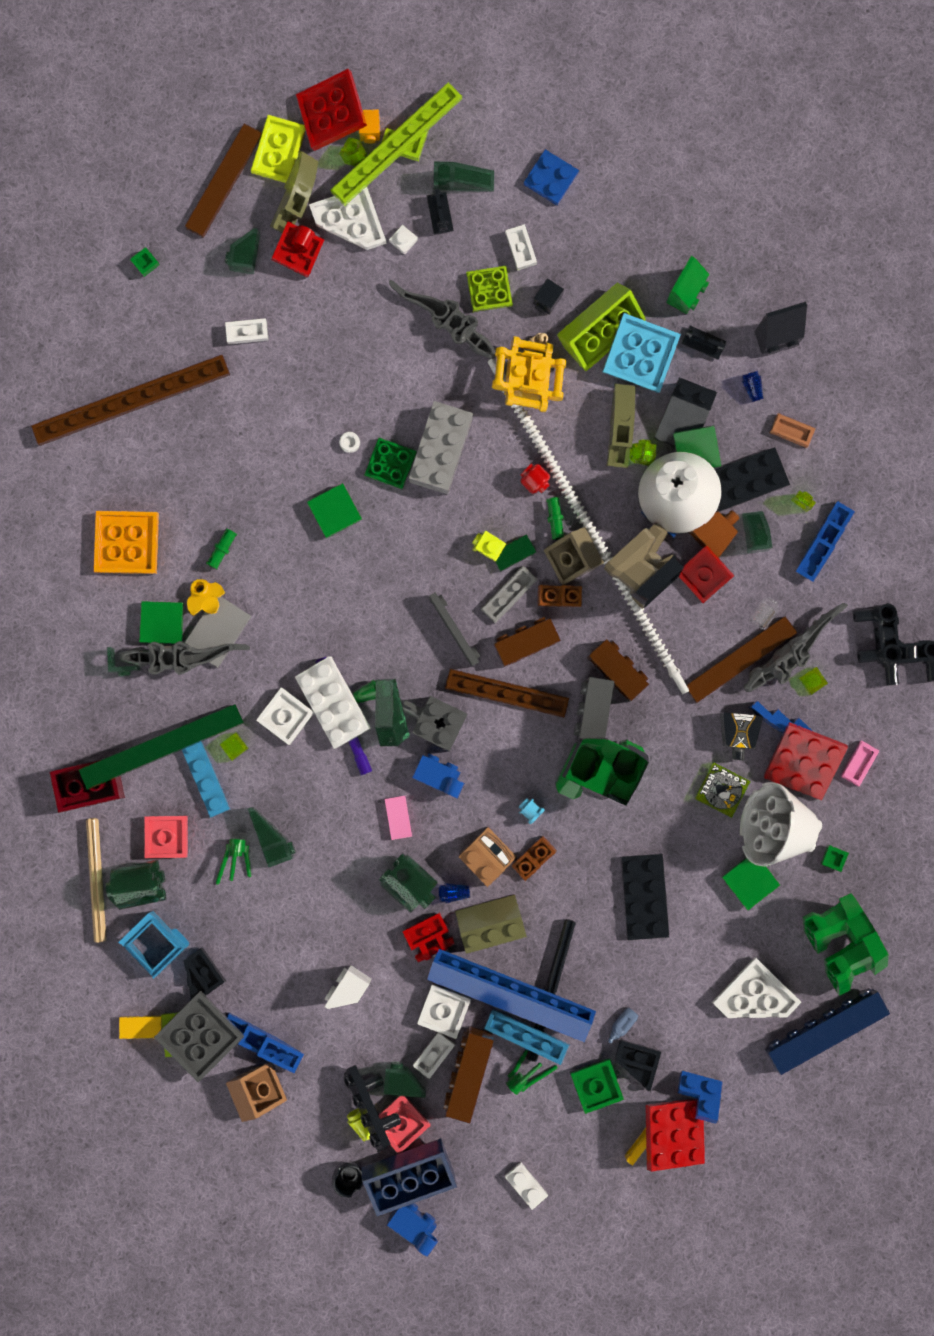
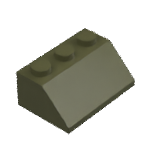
M515 894L455 911L466 954L527 937Z

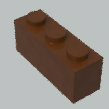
M545 617L534 621V626L528 629L526 626L516 629V634L510 637L505 634L496 639L497 643L494 644V647L503 667L561 641L551 618L547 620Z
M606 639L587 658L608 680L614 681L615 688L631 702L649 685L647 682L648 677L641 670L637 672L633 667V661L627 655L623 657L618 652L620 648L614 641L611 640L609 642Z

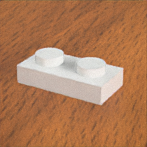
M525 224L506 230L505 234L517 271L537 265Z
M266 318L225 322L228 344L268 341Z
M437 1032L415 1061L413 1067L430 1079L453 1049L455 1043L442 1033Z
M519 1162L505 1175V1178L532 1210L548 1197L547 1192L522 1162Z

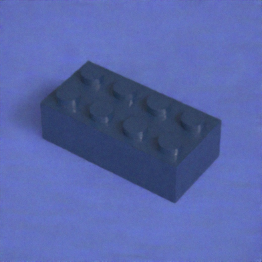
M441 1138L361 1167L363 1184L377 1217L457 1188L455 1173Z

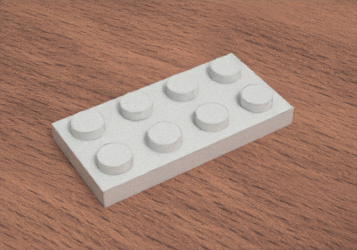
M331 656L295 676L334 749L371 729Z

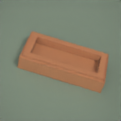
M778 413L769 433L808 448L816 428Z

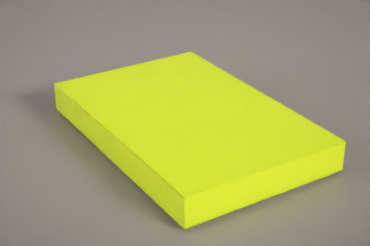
M268 115L252 164L251 173L286 183L301 149L306 132L305 125Z

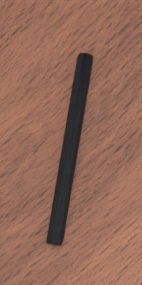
M565 919L545 988V991L555 995L576 925L575 921ZM535 1023L534 1028L545 1033L546 1027ZM528 1050L526 1059L536 1062L538 1054Z

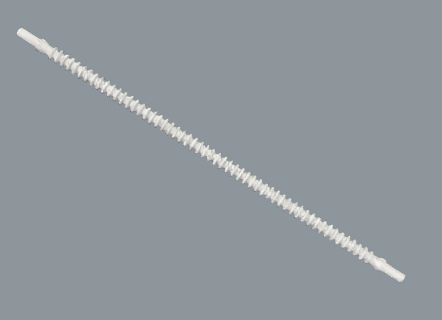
M493 358L487 363L495 374L496 360ZM503 374L504 382L506 381V374ZM513 404L511 408H515L514 413H518L517 418H521L520 423H524L523 428L527 429L526 433L530 434L529 438L533 439L532 443L536 444L535 448L539 449L538 453L542 454L541 458H544V463L548 464L547 468H550V473H553L552 478H556L555 483H559L558 488H562V494L565 493L564 498L569 500L567 503L571 504L570 508L574 509V514H577L576 519H580L579 524H583L582 528H586L598 553L604 560L603 564H607L613 558L610 556L611 552L607 551L608 547L604 546L605 542H602V537L598 536L599 531H595L596 526H592L593 521H589L590 516L587 517V511L584 512V506L580 505L581 501L577 500L578 496L574 495L575 491L571 490L572 486H569V481L565 480L566 476H563L564 471H560L561 466H557L558 461H554L555 456H551V450L548 451L549 446L545 445L546 441L542 440L543 436L539 435L540 431L536 430V425H533L534 420H530L531 415H527L528 410H524V406ZM612 577V580H616L615 585H619L618 590H622L621 595H625L624 600L628 601L627 605L631 606L630 610L634 611L633 615L637 616L636 621H640L639 626H643L642 631H646L645 636H649L648 641H652L651 646L655 647L654 651L658 652L657 656L661 657L660 661L664 662L663 667H667L670 678L674 679L682 695L687 693L689 689L680 675L681 671L674 665V659L671 660V654L667 653L668 649L664 648L665 644H662V639L658 638L659 634L655 633L656 628H652L653 623H649L650 618H646L647 613L643 612L644 608L642 609L632 599L630 595L631 589L619 579Z

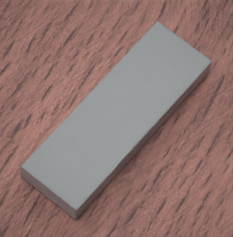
M522 566L481 608V611L496 624L538 579Z

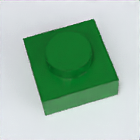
M146 247L130 259L143 277L160 265Z
M827 845L820 864L842 872L849 853Z

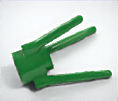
M229 839V844H226V851L217 875L216 885L220 883L229 854L232 856L229 880L233 881L237 856H242L243 852L247 876L251 877L249 846L245 845L246 840Z
M525 1050L513 1070L507 1075L509 1080L506 1082V1085L514 1094L518 1095L521 1091L524 1092L528 1087L543 1079L558 1067L555 1065L528 1082L527 1079L542 1064L538 1063L524 1076L520 1072L516 1074L527 1056L528 1050Z

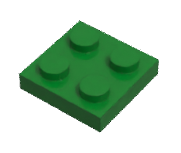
M609 1058L570 1072L585 1114L624 1100Z

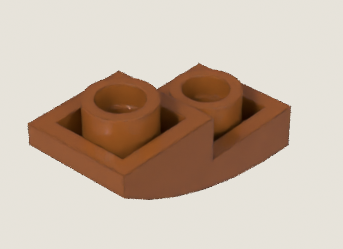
M538 586V606L581 607L582 586Z
M542 836L511 866L526 881L557 850Z

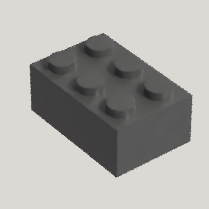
M589 677L586 681L582 682L580 695H584L583 702L578 703L577 715H580V720L575 723L573 734L577 736L576 740L580 738H605L614 681Z

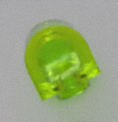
M348 137L339 155L345 164L357 166L367 157V152L358 139Z
M645 439L639 440V443L632 444V447H630V460L633 463L649 466L654 462L656 444H651V440Z

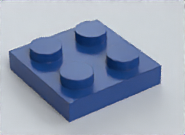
M545 149L524 181V185L558 206L578 175L579 170Z

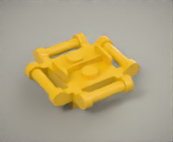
M513 336L510 350L505 347L496 348L497 362L492 388L504 391V395H506L505 405L512 406L514 404L539 409V412H546L548 400H563L562 382L566 360L551 358L553 352L552 343L541 344L521 340L520 337ZM518 348H524V349H529V350L544 352V357H543V354H541V353H536V352H531V351H526V350L523 351V353L518 352ZM505 359H508V361H507V371H506V381L504 382V381H503L504 363H505ZM550 368L556 369L554 391H548Z

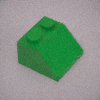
M691 256L666 302L685 314H688L690 309L694 311L699 302L698 294L700 292L704 293L710 283L706 281L709 273L695 257Z

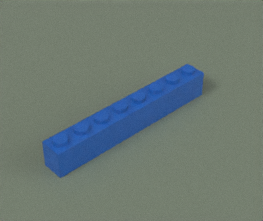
M441 949L438 950L433 960L427 980L584 1043L596 1013L595 1010Z

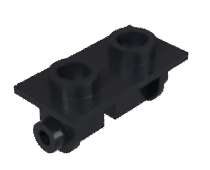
M434 189L432 191L433 194L426 195L433 233L435 235L452 232L454 230L447 193L440 192V189Z
M690 325L682 344L719 360L727 341Z

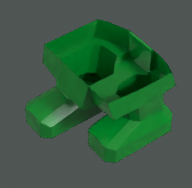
M852 893L839 898L837 905L822 914L811 912L803 916L804 932L817 954L827 950L831 940L846 935L850 942L841 951L824 959L826 975L839 996L850 991L854 976L869 970L875 976L888 966L889 954L875 928Z

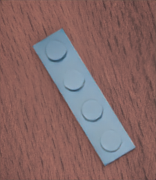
M200 742L183 749L182 752L210 818L230 810L203 743Z
M492 1009L484 1028L559 1065L562 1064L570 1045L495 1009Z

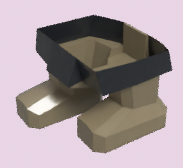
M658 523L654 524L649 530L647 528L642 530L608 561L604 567V570L610 576L619 579L631 589L630 595L632 599L642 609L672 584L684 569V566L678 563L674 554L662 559L656 553L668 534Z

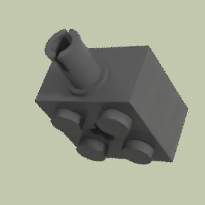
M432 696L429 697L425 707L423 706L422 708L405 700L403 705L411 709L409 710L402 706L400 712L417 719V724L412 733L450 752L468 714ZM441 718H443V723L446 724V726L440 727V729H436L437 725L434 723L435 720L439 721Z

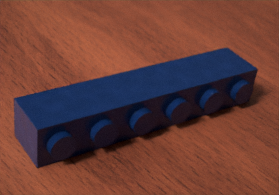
M870 988L865 989L854 1000L850 998L840 1004L841 1007L836 1010L829 1009L825 1011L820 1019L807 1021L802 1029L789 1031L786 1034V1038L771 1041L765 1051L776 1071L783 1075L890 1015L879 992L874 989L870 990Z

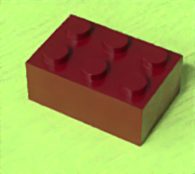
M98 761L51 771L50 777L58 813L124 799L125 794L121 776L87 790L79 769Z

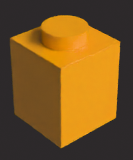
M379 109L363 110L367 126L359 130L360 141L373 144L376 141H380Z

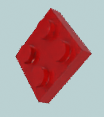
M707 545L684 565V569L679 575V578L702 603H705L734 577V574Z

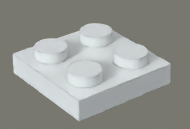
M281 687L256 721L288 745H291L313 716L314 711Z
M432 983L417 1024L456 1039L471 998Z

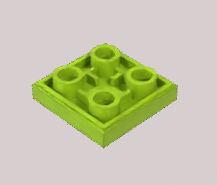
M506 266L466 272L473 313L513 306Z

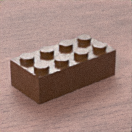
M470 1026L468 1031H463L460 1047H463L462 1052H457L455 1059V1068L457 1070L451 1073L449 1080L451 1091L450 1093L446 1092L443 1101V1109L446 1110L445 1117L471 1123L494 1041L493 1033Z

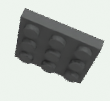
M200 991L154 1038L199 1082L244 1038V1035Z

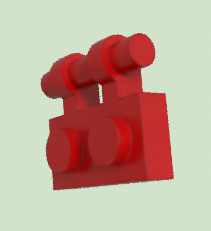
M440 912L402 931L411 950L417 947L420 948L421 952L415 955L418 963L423 960L428 961L432 959V956L437 954L439 949L447 951L449 947L455 945L452 937L446 940L442 937L449 930ZM436 938L438 944L427 948L425 943Z

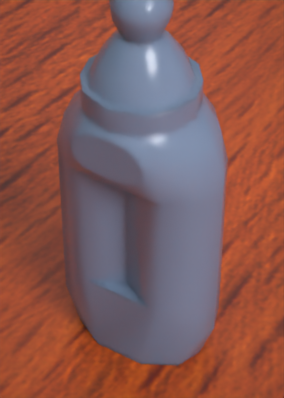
M629 1007L626 1008L614 1022L608 1042L612 1043L613 1040L626 1035L637 1021L639 1015Z

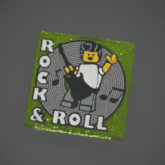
M713 762L694 799L732 818L751 781Z

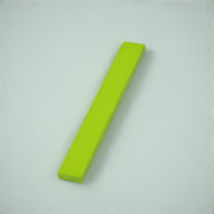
M448 82L330 189L331 193L346 206L462 100V95Z

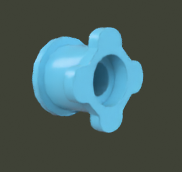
M526 798L518 806L521 809L518 813H522L529 820V824H532L545 811L544 808H539L533 802V798L531 800Z

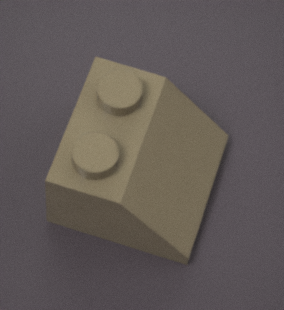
M585 527L570 532L544 549L562 585L581 577L604 563Z

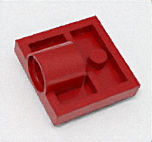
M287 221L271 260L308 278L324 239L316 236L314 231L308 227L296 226Z

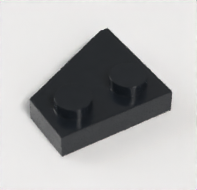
M203 947L184 960L187 972V985L190 990V1001L200 991L208 995L226 982Z
M620 1039L615 1061L627 1070L647 1091L651 1092L661 1051Z

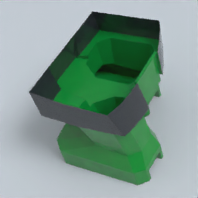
M602 737L580 738L578 742L574 743L556 780L557 791L574 800L580 797L584 790L604 800L610 798L627 806L648 766L649 756L644 752L641 745L639 746L627 739L617 744L608 740V738Z

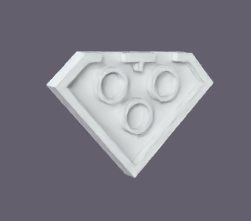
M367 187L346 206L335 196L309 204L317 227L366 250L386 244V239Z
M754 957L712 1003L727 1018L788 1017L801 1001Z

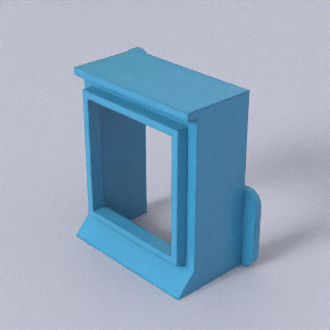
M154 911L149 912L118 942L147 970L153 979L189 946V941L177 929L171 930ZM151 924L175 947L155 967L132 943Z

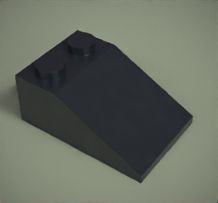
M806 302L766 313L754 331L762 354L768 352V355L779 352L780 348L787 347L792 349L800 345L799 343L805 335Z
M679 377L654 439L676 447L674 440L675 432L703 427L717 392Z

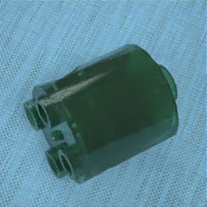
M402 853L393 863L395 868L392 871L390 869L386 870L378 879L381 882L380 886L409 913L418 905L426 909L436 898L431 891L438 881L408 854L405 856ZM397 872L405 874V881H400L397 878Z
M158 860L111 869L110 880L105 886L107 897L119 910L166 900V891L162 886V883L165 882L164 871L160 870Z

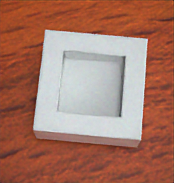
M402 225L389 239V242L405 255L416 243L418 237Z

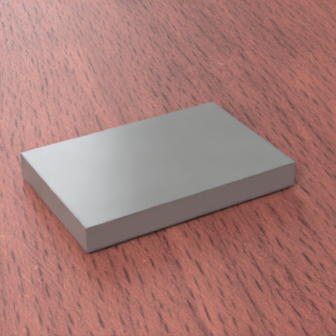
M219 597L217 613L208 614L204 612L185 643L197 649H209L222 644H234L252 616L226 599ZM228 652L209 663L219 668Z

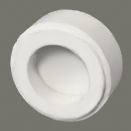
M346 432L340 437L339 444L344 452L353 453L358 450L360 440L355 433Z

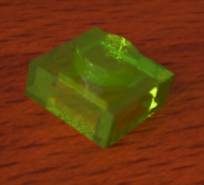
M800 490L791 499L792 502L806 512L811 510L816 503L812 500L813 497L809 493L801 492Z
M814 667L798 678L809 695L814 694L828 684L817 667Z
M237 732L219 744L231 761H234L249 749Z

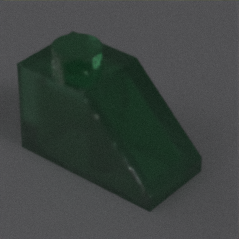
M253 228L230 245V251H227L225 256V263L230 271L254 274L260 241L258 229Z
M763 511L742 513L747 553L766 552L772 549L770 527Z
M391 1062V1065L386 1066L383 1094L426 1098V1088L407 1066H403L401 1062Z

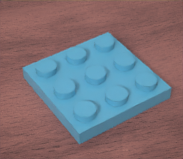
M623 313L602 373L660 393L681 334Z

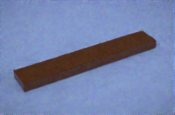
M245 123L243 124L186 223V229L202 238L205 237L259 143L262 135L261 132Z
M784 616L687 684L688 693L698 703L797 633L786 616Z
M454 669L449 670L445 689L562 718H565L569 702L568 697Z

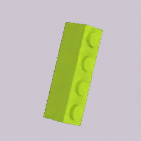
M617 282L561 330L557 336L566 351L584 371H587L610 351L623 313L644 321L646 318L631 289Z

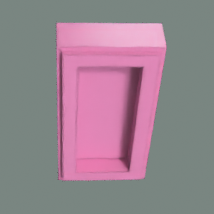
M862 740L859 741L840 776L854 785L860 786L879 750Z
M400 796L385 799L391 840L412 837L406 797Z

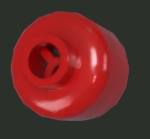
M531 463L520 474L522 477L520 480L521 484L531 494H535L538 491L542 494L550 486L548 483L550 474L540 464L533 465Z

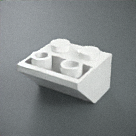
M350 966L348 970L344 968L336 980L339 983L338 986H332L325 997V1000L328 1001L325 1007L330 1009L358 1003L369 986L371 978L353 966Z

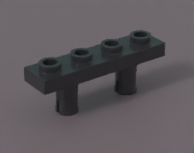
M354 1065L349 1067L344 1073V1083L352 1092L353 1104L356 1108H359L361 1122L365 1128L367 1127L370 1134L371 1145L374 1148L376 1147L377 1152H380L390 1145L385 1131L400 1125L401 1119L398 1113H393L382 1119L379 1118L368 1091L383 1086L382 1076L378 1073L363 1080L357 1066Z

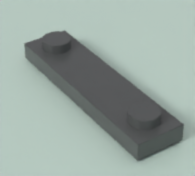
M434 592L429 596V600L471 667H474L479 663V653L475 647L470 648L445 608L448 604L442 595L438 596Z

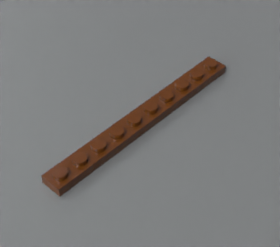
M222 354L31 425L38 445L42 446L230 376V372Z

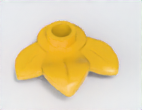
M204 579L195 580L191 584V596L187 600L188 610L193 616L202 609L208 614H216L219 609L218 598L225 594L223 587L216 582L208 583Z

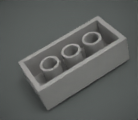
M436 401L433 402L409 476L410 483L447 495L449 494L473 420V413Z

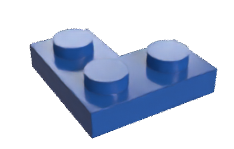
M681 1071L677 1093L697 1098L695 1118L716 1124L719 1117L722 1081Z

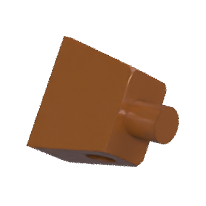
M733 510L725 516L717 511L706 524L688 533L703 548L707 545L719 558L738 533L733 525L740 518Z

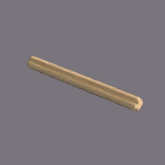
M90 818L86 820L93 934L94 942L99 943L106 941L99 822L97 818Z

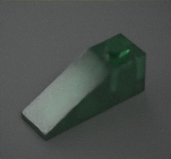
M434 161V189L494 192V171L457 162Z
M378 679L376 681L375 729L380 747L398 746L409 737L396 679Z
M255 807L248 808L268 867L293 859V854L296 853L293 842H289L288 838Z

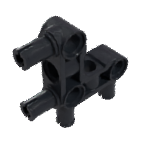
M886 603L874 605L871 609L853 611L854 622L872 621L874 625L876 649L858 651L857 659L859 663L877 662L882 667H885L886 686L899 684L897 666L906 663L923 662L926 665L927 682L934 681V653L932 656L927 653L929 645L934 650V641L922 640L912 644L901 642L897 627L899 618L894 605ZM882 609L888 611L889 617L887 619L882 616ZM887 649L893 652L891 660L886 657Z

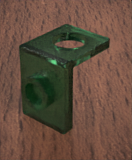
M107 647L108 672L118 673V676H130V672L140 671L139 666L116 667L115 649Z

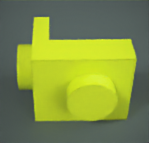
M484 531L475 536L472 544H474L472 550L482 553L495 562L506 543L489 532Z

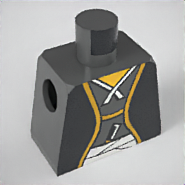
M720 713L722 744L724 747H732V760H744L745 749H755L763 716Z

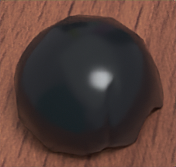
M354 1162L340 1164L332 1176L334 1191L341 1197L350 1198L354 1192L361 1190L363 1185L362 1168Z

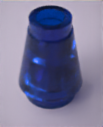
M758 371L743 375L742 383L751 401L755 402L764 399L762 378Z
M449 883L439 885L440 902L447 904L470 898L469 886Z

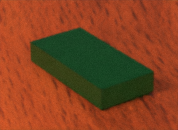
M527 534L503 548L495 561L500 572L536 554V550Z

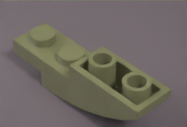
M300 151L285 183L284 189L286 191L270 224V227L280 233L283 232L287 221L295 225L297 219L302 218L314 186L318 161L303 151Z
M614 384L606 466L628 468L634 431L635 386Z

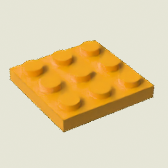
M96 511L94 572L157 574L159 513Z

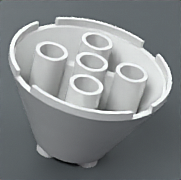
M674 452L658 458L646 469L640 480L638 498L643 513L653 525L658 523L667 532L687 533L706 524L713 517L720 503L721 485L716 471L705 459L692 453Z
M767 782L762 784L763 787L759 790H754L745 804L740 822V835L743 836L745 846H742V849L747 859L758 866H770L802 853L812 852L815 849L818 834L822 829V822L817 819L816 815L784 786L778 783Z

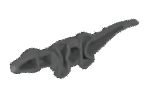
M389 280L390 287L401 297L427 310L431 314L435 327L437 329L444 328L451 334L456 344L466 342L475 354L489 359H493L496 356V350L491 345L489 339L476 331L478 326L477 318L471 315L465 316L459 311L458 302L449 299L440 301L431 296L411 293L402 289L394 281Z
M842 603L826 614H822L818 620L812 622L813 625L805 629L804 633L798 634L796 638L791 639L783 647L776 650L771 660L767 661L765 665L749 672V680L744 684L745 691L751 692L773 678H776L780 684H785L791 677V671L794 668L806 665L810 659L808 652L821 631L848 605Z
M178 641L174 646H163V644L158 642H151L147 646L149 650L144 647H136L121 652L119 660L138 667L150 665L148 671L154 675L164 670H174L178 675H182L198 665L215 660L224 653L233 650H250V647L247 644H222L209 649H197L182 641Z

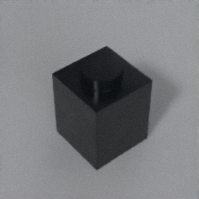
M547 278L534 297L533 304L535 309L540 313L544 314L546 312L550 315L563 296L564 289Z

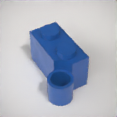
M429 753L427 757L423 755L412 778L458 799L465 784L457 780L461 773L457 771L458 766L449 762L443 765L438 762L440 758Z
M415 1203L394 1210L389 1217L387 1226L412 1243L424 1256H428L438 1243V1240L432 1235L437 1226L435 1218L427 1212L425 1214L420 1212Z

